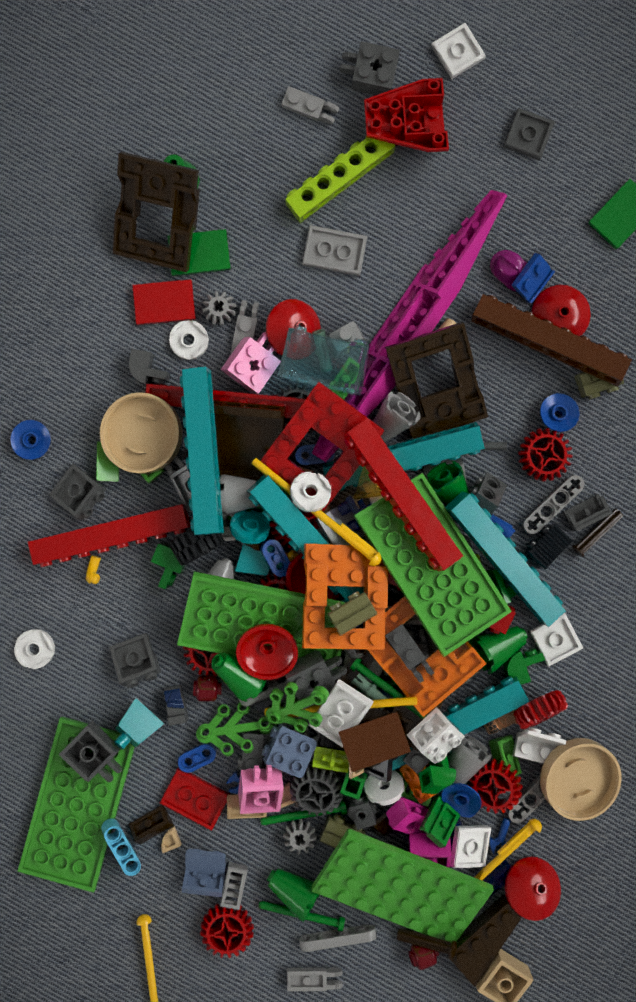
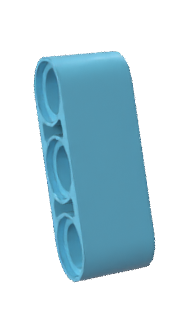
M107 819L101 827L105 841L123 872L128 876H134L141 869L139 858L119 822L115 819ZM110 829H116L114 833L108 834ZM120 845H125L123 849H117ZM129 861H134L133 864L126 865Z

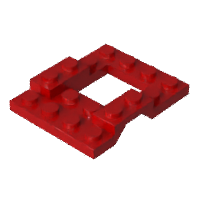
M319 381L260 461L289 485H292L293 480L305 471L291 462L288 457L311 427L343 450L324 476L331 486V497L328 504L322 509L324 511L346 481L350 479L360 466L356 459L357 454L353 449L350 450L347 447L343 435L368 417ZM369 419L373 427L381 436L385 430L381 428L379 425H377L375 422H373L371 419ZM309 487L305 489L308 495H316L314 488Z

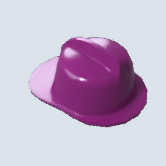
M502 250L492 257L490 269L492 274L507 288L516 291L511 285L522 272L527 262L519 254L511 250Z

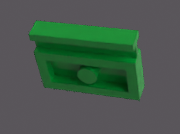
M438 796L434 798L419 829L421 831L424 830L427 837L438 847L443 848L446 846L460 814Z

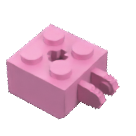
M266 331L261 334L257 341L251 337H244L221 368L224 373L255 394L260 393L281 362L272 354L274 349L270 343L266 349L262 346L267 340ZM250 362L253 363V368H252V369H250V368H251V365L249 364Z
M259 765L254 768L241 770L238 789L240 814L280 812L283 797L282 771L273 768L272 765H267L266 769H260Z

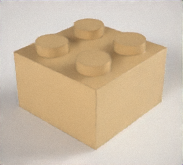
M500 949L476 984L478 992L494 1002H518L534 980L528 965Z

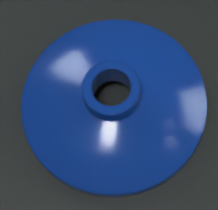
M552 394L541 404V420L546 427L553 431H569L579 420V407L568 395ZM555 412L560 413L561 417H556Z
M25 420L19 423L11 433V446L14 452L24 459H38L50 447V433L46 426L38 421ZM31 437H35L36 439L34 444L30 443Z
M453 783L442 791V801L447 802L462 816L474 815L481 808L482 801L480 795L466 784Z

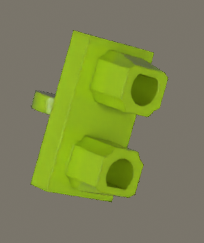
M316 746L312 767L348 773L349 762L345 751Z

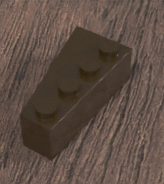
M504 894L469 924L458 941H456L455 956L450 958L448 955V958L474 987L521 920V916L511 908Z

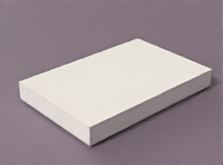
M338 679L330 691L328 699L316 712L323 717L321 724L318 727H314L309 723L308 726L343 747L338 732L359 725L374 701Z

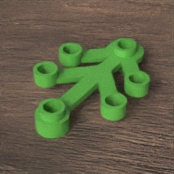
M288 682L284 688L287 698L286 706L283 708L281 707V699L284 696L282 690L278 688L273 689L270 694L272 707H269L266 711V717L271 723L281 724L284 722L293 725L295 730L300 733L305 732L308 727V723L304 719L309 720V723L314 727H318L321 724L323 717L319 713H312L303 710V708L312 704H324L329 697V692L325 687L316 686L311 696L295 702L298 686L294 682ZM289 714H292V715H295V716H298V717H301V718H304V719H296V718L290 717V716H288V715H289Z
M239 702L237 705L238 710L225 726L217 728L223 718L230 715L228 705L222 704L218 707V713L209 724H202L198 727L196 737L203 744L212 743L224 756H231L234 748L230 743H224L217 736L225 735L240 746L244 753H251L254 748L253 743L248 739H243L237 733L259 730L262 734H269L274 724L266 716L261 717L257 722L237 724L250 711L249 706L244 711L240 710L243 705ZM226 708L227 712L222 714L221 710ZM264 721L269 722L266 727L262 726ZM205 730L209 731L207 736H203ZM250 744L251 746L249 749H244V745ZM225 747H231L230 751L224 752Z

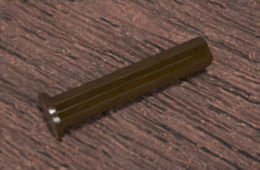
M617 508L613 509V514L605 517L579 543L572 545L573 550L583 558L585 556L584 553L623 517L621 511Z
M400 928L397 932L398 941L448 954L450 958L455 956L457 943L454 940L449 942Z

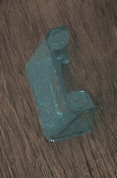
M295 325V329H288L278 376L285 380L310 386H316L320 381L330 390L361 396L370 346L366 344L367 341L355 338L354 342H345L313 335L307 332V328Z

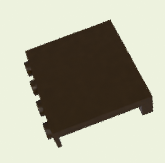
M214 400L219 476L226 474L256 481L259 480L264 474L251 463L255 458L258 460L263 458L285 428V406Z

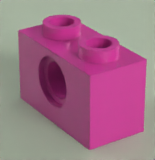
M401 797L386 812L392 829L408 835L410 833L424 834L425 831H421L419 828L429 809L426 806Z

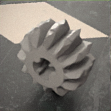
M215 291L214 298L208 294L210 302L203 301V304L207 307L202 309L203 313L207 314L206 319L211 320L213 318L212 323L214 325L217 324L218 320L221 325H224L223 319L225 318L228 322H231L229 315H236V312L231 310L236 308V304L231 303L233 297L229 296L226 298L227 294L224 291L221 296H219L218 291ZM220 305L221 307L223 305V311H217L216 306Z
M299 819V824L293 820L291 821L292 827L288 825L285 827L287 832L283 833V838L286 839L284 845L290 846V852L297 849L298 855L301 854V850L308 853V847L314 848L315 844L313 841L317 840V835L314 834L315 827H310L309 821L304 825L303 819ZM300 834L303 835V839L301 837L297 839L296 837L297 835L300 836Z

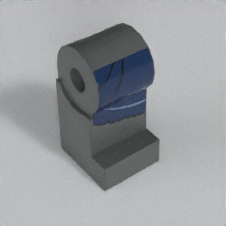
M182 686L165 687L164 696L167 704L168 725L187 723L189 716Z

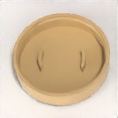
M131 393L116 400L107 409L100 426V441L106 456L117 467L132 473L149 474L163 469L176 457L182 443V425L176 411L163 399L148 393Z
M587 738L571 739L566 741V745L557 746L547 756L540 773V787L545 800L561 816L575 821L593 819L604 813L617 798L622 780L621 769L615 756L600 743Z

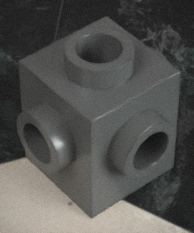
M361 794L359 800L351 799L348 814L350 819L354 820L357 830L376 825L378 816L377 804L370 802L366 795Z

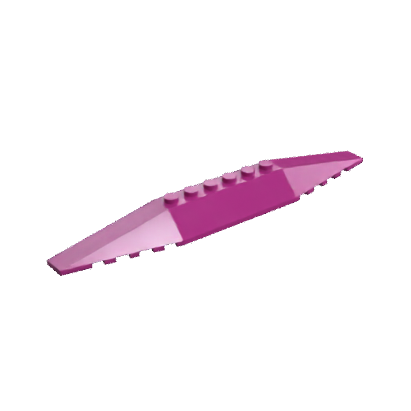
M491 190L474 208L475 213L470 219L466 217L461 223L462 228L455 235H450L446 246L442 250L439 248L433 256L435 258L429 265L425 264L359 359L358 362L365 366L366 369L344 400L368 417L395 387L385 347L433 331L461 290L507 197L505 193ZM320 435L312 454L326 462L339 447Z

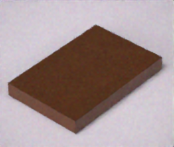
M397 711L338 732L352 772L411 752Z

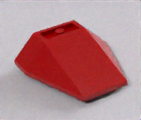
M443 78L421 79L364 99L366 137L425 152L449 151L448 132L444 128L442 106L444 99Z

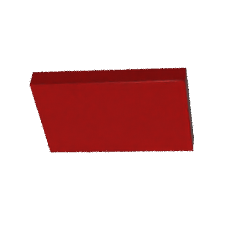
M192 279L133 285L137 325L196 320Z
M178 767L160 804L212 831L227 803V795L231 794L192 773L181 771Z

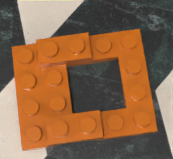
M304 544L306 594L303 603L302 648L385 650V608H388V570L382 560L377 566H370V560L352 545ZM327 586L364 587V592L375 608L377 615L363 622V628H353L341 636L335 628H325Z
M404 596L385 612V650H367L399 686L406 697H417V705L413 706L424 717L487 663L467 641L445 657L441 655L439 650L429 656L426 661L434 671L433 675L426 672L422 663L416 667L424 680L420 683L386 640L388 633L401 624L406 623L415 615V612Z

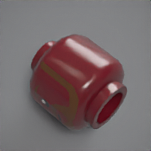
M201 675L197 680H194L193 696H196L198 701L214 702L217 699V695H221L222 683H218L216 676Z
M411 945V950L408 951L413 967L424 970L436 965L439 952Z

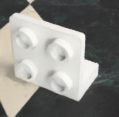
M437 707L407 734L417 749L434 764L444 760L447 753L452 748L459 746L465 737Z
M524 729L516 734L512 756L544 764L551 751L556 746L566 745L567 740L560 739L561 735L549 733L548 735L541 734L539 729Z

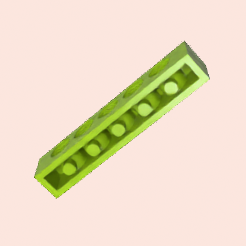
M367 137L361 142H355L350 147V151L346 154H339L334 159V163L330 166H323L318 171V175L314 178H307L303 182V186L298 190H291L285 199L287 207L299 223L303 222L392 155L395 151V145ZM368 147H372L376 151L374 153H368L365 149ZM352 159H357L360 163L358 165H352L350 161ZM336 171H342L344 173V176L336 177L334 173ZM320 183H326L328 184V188L320 189L318 185ZM309 194L313 198L310 201H304L302 197Z

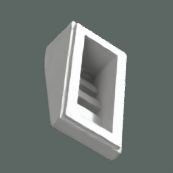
M229 862L220 907L240 910L248 871L247 865ZM231 872L240 873L242 875L232 874ZM229 879L241 881V884L229 882ZM228 888L237 889V890H239V893H238V892H233V891H228L227 889H228ZM226 896L238 899L237 901L227 900Z

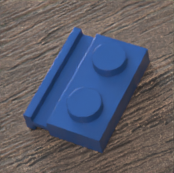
M534 253L511 286L521 297L525 298L527 303L532 304L555 271L550 269L549 264L540 254Z

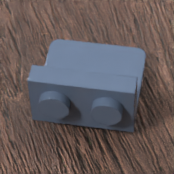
M286 724L274 725L270 732L271 740L262 750L261 755L263 756L264 763L295 777L302 778L315 751L317 741L289 729Z
M187 849L185 853L186 870L182 893L222 897L226 855L219 851Z

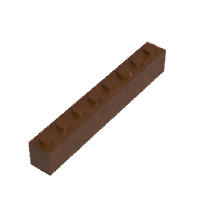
M483 294L472 315L471 322L617 387L623 381L632 361L624 353H616L609 350L606 345L593 343L585 336H577L567 328H559L549 320H541L535 317L531 312L518 310L513 304L500 302L492 295Z

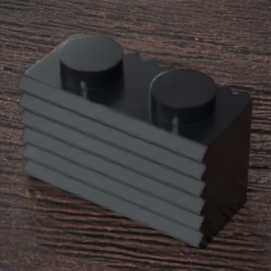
M555 524L544 526L539 532L541 536L537 540L532 539L526 546L525 554L544 570L572 542Z

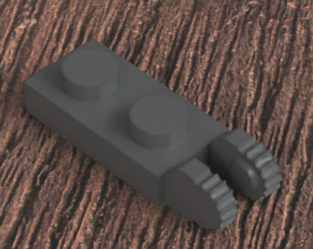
M403 624L386 635V638L404 664L412 671L420 683L424 680L420 672L415 668L420 662L428 674H434V671L425 660L426 657Z

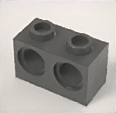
M487 472L483 478L481 476L478 477L470 493H473L478 498V505L481 508H485L492 514L498 507L507 485Z

